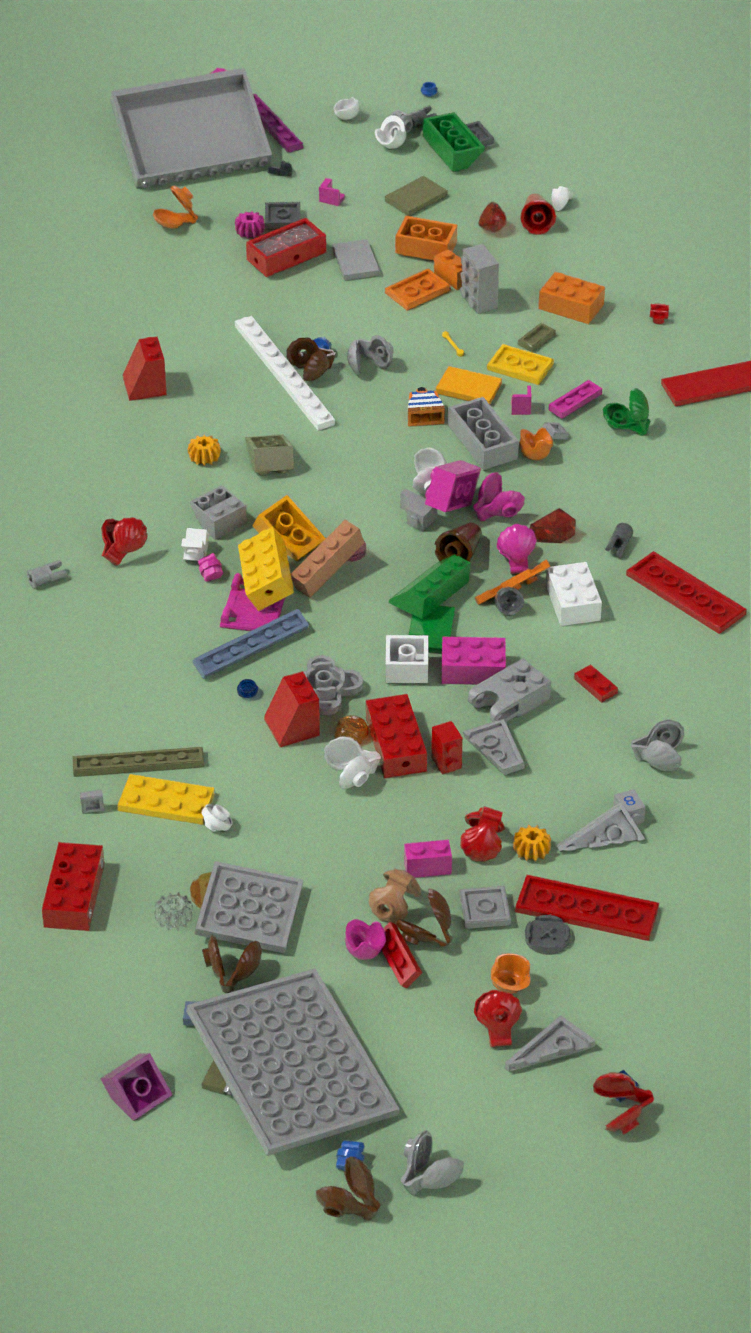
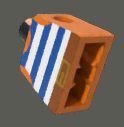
M419 387L416 392L409 393L408 427L444 424L445 408L437 391H427L425 387Z

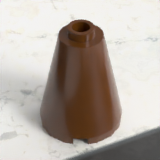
M470 522L442 533L435 541V555L438 560L441 561L456 555L470 562L482 536L481 528L477 524Z

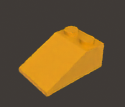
M288 495L259 514L252 525L258 533L274 527L285 542L287 555L295 561L300 560L326 539Z

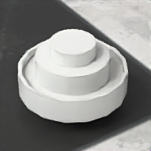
M207 804L202 810L205 826L212 831H227L233 824L230 813L218 804L215 806Z

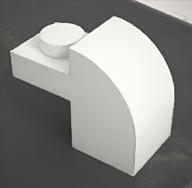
M187 528L186 539L182 538L183 560L198 561L207 555L209 533L206 529Z

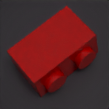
M452 721L432 727L431 758L441 774L462 768L463 737Z

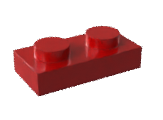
M591 664L574 673V680L601 703L618 694V687Z

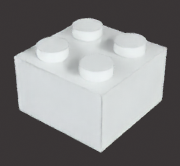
M386 635V683H428V636Z

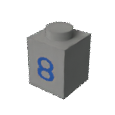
M635 789L614 795L613 807L621 802L636 825L644 823L645 806Z

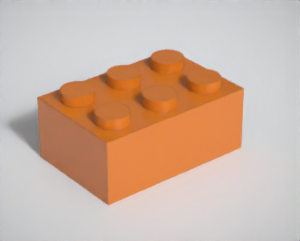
M405 216L395 235V253L434 260V255L447 249L453 252L457 244V225Z
M554 272L539 291V309L589 324L604 305L605 287L581 280L580 278Z

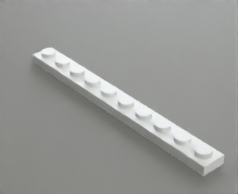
M249 316L236 320V329L314 427L319 431L334 426L335 419L255 319Z

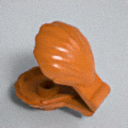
M170 186V190L188 213H175L162 208L155 209L153 213L155 221L159 225L170 229L178 228L184 222L195 223L198 216L192 210L193 204L191 199L194 197L185 186L182 189L177 186Z

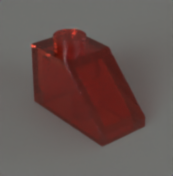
M561 508L530 524V529L534 531L537 542L562 543L575 535L576 519Z

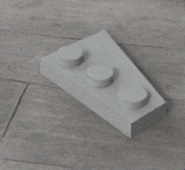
M504 718L463 731L464 738L502 774L506 775L525 768Z

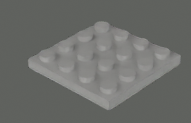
M215 861L196 924L195 935L208 938L213 935L218 940L246 946L256 940L259 941L261 949L285 954L303 886V879Z

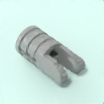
M61 560L28 570L27 578L31 587L35 588L47 582L50 583L67 577L66 570L52 573V570L62 566Z

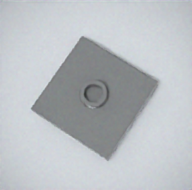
M505 886L460 889L459 895L465 929L511 925Z

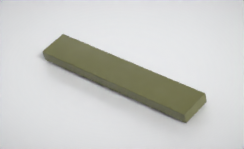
M203 747L73 756L74 777L204 767Z

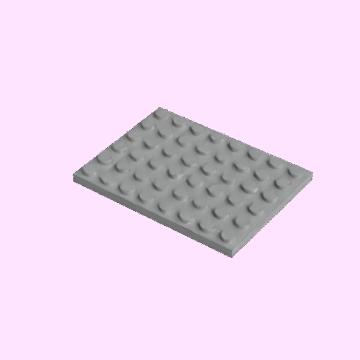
M316 969L187 1005L186 1011L267 1156L399 1114L400 1109Z

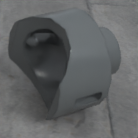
M503 587L495 595V605L503 614L513 615L523 607L524 597L514 587Z

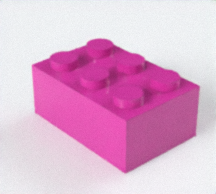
M462 460L435 466L430 475L432 479L430 487L425 494V505L443 512L470 506L475 494L481 467Z
M442 637V684L478 685L506 668V638Z

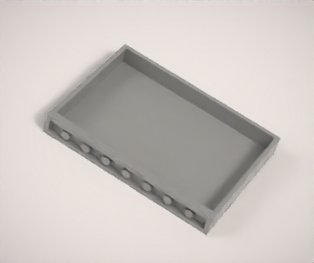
M245 68L111 91L110 102L136 188H147L157 184L164 185L174 181L181 182L185 179H197L207 175L214 176L218 173H230L239 169L247 170L251 167H263L271 163L272 153Z

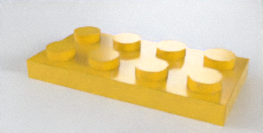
M130 774L118 802V811L203 825L204 817L202 810L207 804H211L215 792L213 787Z

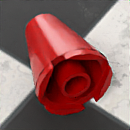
M534 193L529 195L520 215L522 226L532 234L548 232L556 222L554 207L540 194Z

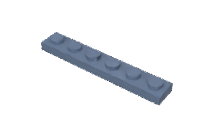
M296 609L194 658L192 663L202 678L205 679L306 630L309 624L300 610Z

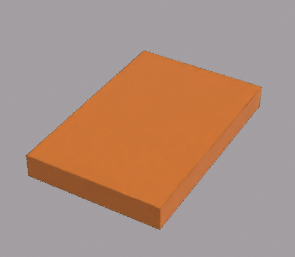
M425 269L386 287L385 294L408 311L449 292L451 285L430 269Z

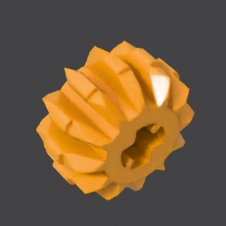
M205 434L203 437L196 436V439H191L190 444H188V454L192 462H196V465L203 464L205 466V464L212 465L213 462L218 461L221 453L218 439H213V436L206 437Z
M528 824L527 828L520 827L519 832H515L514 852H517L518 858L525 857L526 861L533 859L536 862L538 858L544 859L546 854H549L551 848V837L547 834L546 829H540L538 825L531 827Z

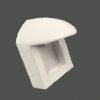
M559 186L558 189L552 190V204L556 211H560L567 204L568 200H572L573 193L569 191V188Z

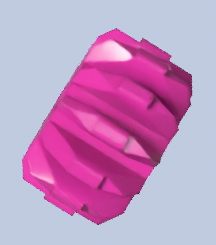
M245 211L244 214L240 213L236 217L235 230L236 234H239L240 237H246L247 239L249 237L255 238V236L259 237L264 232V219L258 212Z

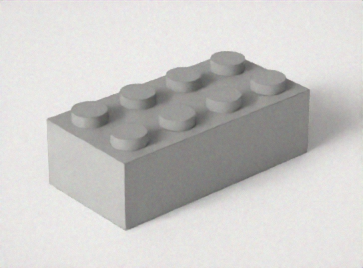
M484 397L449 407L448 426L483 470L518 459V439Z

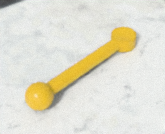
M444 331L442 337L446 338L457 351L456 355L462 357L464 350L459 349L449 337V332Z

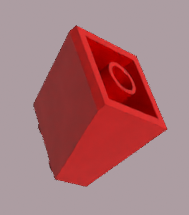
M158 336L139 339L124 370L123 381L129 401L167 395L165 360Z
M303 671L282 678L264 716V720L279 747L320 736L319 698Z

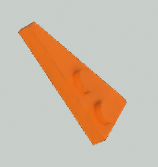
M546 559L532 570L527 569L501 583V585L476 596L475 600L478 605L494 598L501 588L507 586L519 590L522 588L521 584L525 582L527 585L534 583L538 580L537 576L551 566Z

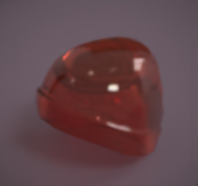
M490 202L484 208L478 225L485 231L498 232L506 225L507 216L498 203Z

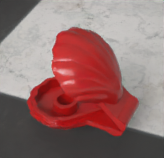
M134 517L123 518L120 521L113 518L106 519L101 528L102 539L105 544L102 556L116 566L121 563L127 553L142 548L148 538L147 527L143 521Z
M484 806L479 811L471 812L465 816L466 823L472 828L465 830L461 835L460 847L472 861L486 862L494 859L501 851L502 841L497 833L505 830V826L501 821L503 812Z
M490 990L483 993L475 1001L474 1015L488 1029L490 1047L512 1045L511 1027L518 1021L522 1013L519 999L511 993Z
M610 1072L598 1077L593 1083V1091L602 1097H624L640 1103L605 1125V1129L608 1131L621 1130L623 1135L639 1125L637 1119L642 1113V1108L654 1101L653 1093L650 1090L637 1088L632 1078L623 1073Z

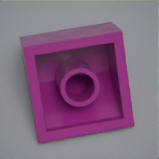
M150 1053L137 1054L100 1078L111 1099L132 1120L137 1119L173 1095Z

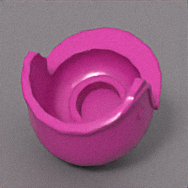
M353 919L346 925L345 945L353 957L360 960H370L378 956L386 941L385 931L380 922H372L369 926L362 920Z

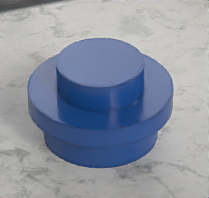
M425 82L421 87V93L427 97H432L438 92V88L433 82Z

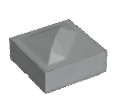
M544 422L542 426L546 428L552 439L566 440L569 435L560 423Z
M102 790L80 793L82 813L104 811Z

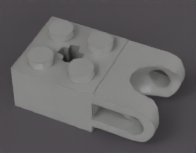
M522 658L474 686L469 691L468 702L476 708L485 705L492 706L490 720L494 722L504 718L505 722L515 716L517 718L523 716L550 700L551 681Z

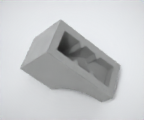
M404 489L400 494V508L407 512V524L423 532L437 520V509L425 505L426 498Z

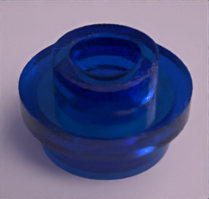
M244 679L237 686V693L240 697L252 698L257 695L258 686L255 681Z

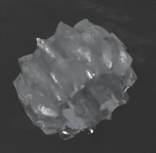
M169 892L167 897L161 896L160 901H156L154 916L160 927L166 926L168 931L172 927L178 930L180 926L187 927V923L192 921L193 905L187 896L181 897L179 892L176 895H172Z

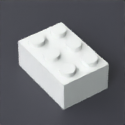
M587 562L552 566L546 570V588L560 626L601 621L602 602Z

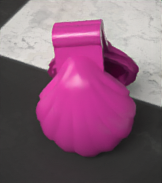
M498 472L486 476L479 489L478 502L473 505L480 521H485L493 516L513 517L525 504V497L520 492L512 490L502 492V476Z
M514 524L507 527L501 532L497 540V549L509 560L510 574L522 573L529 569L528 556L534 550L537 539L534 531L526 525Z

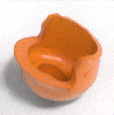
M541 427L536 434L526 429L520 431V450L526 458L542 460L549 455L554 444L546 428Z
M506 953L499 955L491 969L493 985L498 991L511 994L525 989L530 984V963L525 957L518 954Z

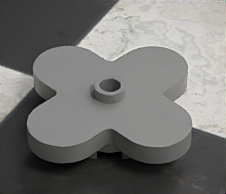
M314 656L307 662V671H304V674L319 698V714L321 715L336 714L342 707V696L356 695L363 689V677L359 672L343 670L341 667L337 668L334 660L328 656Z

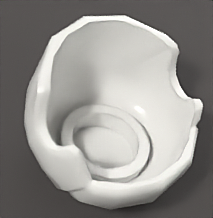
M354 97L339 100L334 106L335 115L343 120L353 119L359 112L358 99L355 100Z

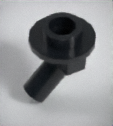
M284 160L281 161L280 168L272 166L268 168V173L291 176V171H293L291 164Z

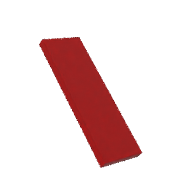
M751 361L661 379V385L675 407L751 391Z
M654 551L626 571V576L718 634L746 615V608Z
M526 875L515 906L516 913L535 917L552 915L561 918L563 923L646 941L650 939L659 909L658 902L532 875Z

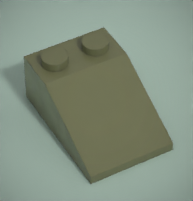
M284 434L245 437L252 468L258 474H269V471L287 473L289 470L294 469L293 446Z

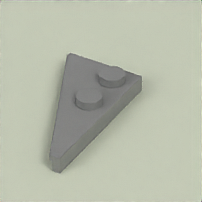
M620 802L563 840L556 847L559 851L576 850V848H592L606 846L611 843L620 844L624 841H641L645 838L624 805Z
M560 1015L505 1062V1069L510 1072L591 1049L595 1046V1039Z

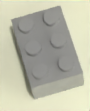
M483 244L463 249V257H461L462 287L460 288L462 297L469 302L470 307L477 314L497 309L499 263Z

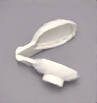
M433 448L420 449L414 456L415 470L418 472V475L414 478L412 487L417 493L426 494L432 480L430 478L432 470L435 466L447 464L440 451Z
M338 737L330 741L324 748V758L327 764L337 770L344 769L339 780V785L342 789L362 786L367 781L369 774L375 773L381 759L378 752L363 750L360 744L351 737Z

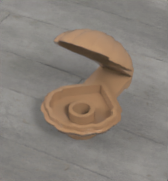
M395 868L383 874L384 878L388 881L386 886L375 888L369 895V906L373 914L380 921L396 923L398 919L404 920L408 915V905L404 899L405 891L415 897L421 896V888L417 880L410 873Z

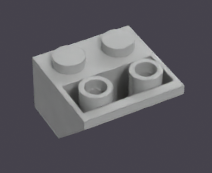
M222 485L190 501V505L202 529H206L214 540L247 524L246 505Z

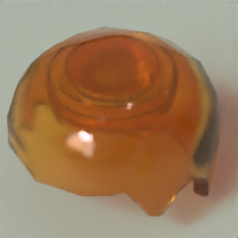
M344 716L336 725L334 737L335 739L338 737H351L361 744L368 737L369 727L365 720L359 716Z

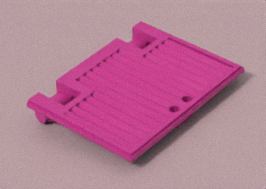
M240 573L234 575L227 604L220 618L221 628L252 631L280 617L285 598L258 611L246 596L245 589L240 588V584L244 585L242 575ZM229 617L236 618V621H229Z

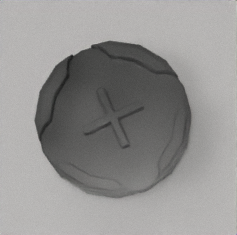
M540 915L535 917V920L527 923L524 936L525 942L530 949L540 954L550 955L563 951L569 945L571 932L568 924L563 923L561 918L552 915Z

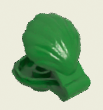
M633 388L630 391L629 409L625 405L615 402L608 403L603 407V417L611 428L630 429L640 436L647 434L651 423L650 419H648L649 405L645 394L640 389Z

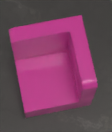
M325 178L319 186V202L339 206L344 200L345 194L340 193L338 189L332 188V179Z
M527 386V394L512 395V415H531V386Z

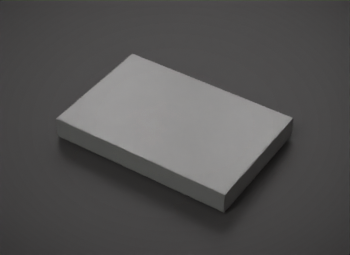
M367 239L332 244V250L344 280L380 275L379 267Z

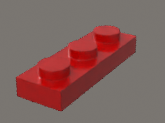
M389 922L384 927L386 941L382 952L400 985L408 988L422 974V971L397 925Z

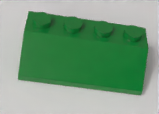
M455 112L424 118V139L452 172L469 168L484 152L485 147Z
M456 555L435 563L390 598L389 603L423 619L469 582L471 562Z

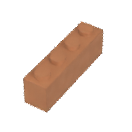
M344 520L291 573L295 588L311 598L365 543L360 529Z

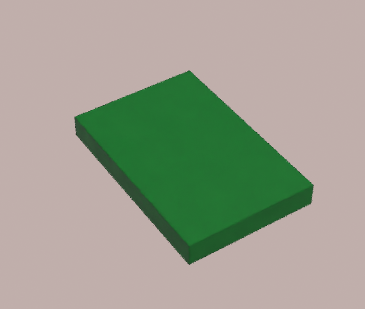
M437 606L423 619L412 615L409 635L428 636V653L442 654V637H451L455 607Z

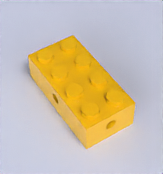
M274 527L263 530L254 537L238 544L246 596L258 611L294 593L286 545Z

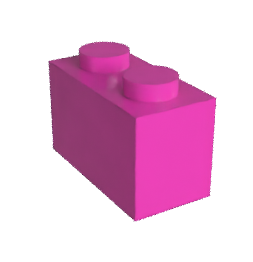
M449 839L405 843V871L414 878L452 874V853Z

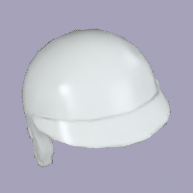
M393 115L383 121L381 129H375V135L383 146L395 149L404 143L406 129L403 121Z

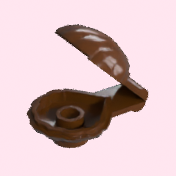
M301 337L291 342L287 348L286 357L291 365L297 368L304 367L303 380L310 382L321 377L327 369H331L336 353L330 349L319 348L311 338Z
M429 888L428 899L446 941L437 938L433 933L410 922L398 919L396 924L403 932L404 940L418 945L420 940L422 942H437L442 947L448 946L453 941V937L448 932L451 925L450 908L446 899L439 892Z
M212 935L208 942V948L202 949L206 967L212 966V970L220 978L219 983L224 993L233 992L238 981L251 976L258 968L262 955L259 941L250 942L243 951L236 970L225 985L223 978L225 972L216 936L213 937Z
M353 1156L346 1158L345 1179L350 1190L355 1196L361 1198L364 1204L358 1202L348 1190L336 1186H324L316 1190V1199L324 1207L323 1211L329 1216L341 1217L343 1214H356L369 1221L380 1208L379 1201L374 1197L375 1186L371 1171L358 1158Z

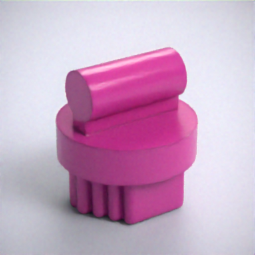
M214 552L198 560L200 574L206 582L222 577V564Z

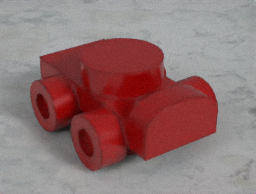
M651 304L649 318H653V323L663 324L664 319H668L669 305Z

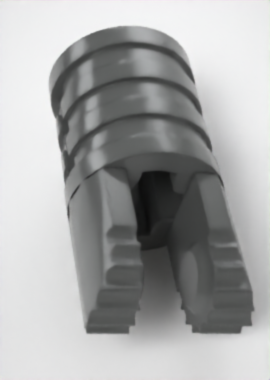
M430 105L409 114L413 122L412 129L423 125L424 118L437 116L436 113L427 115L432 110Z
M627 523L617 524L605 550L609 552L613 547L618 548L616 557H622L633 534V528Z

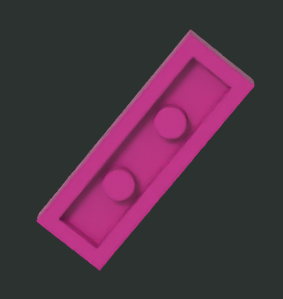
M587 380L551 402L548 410L563 419L602 395V388Z

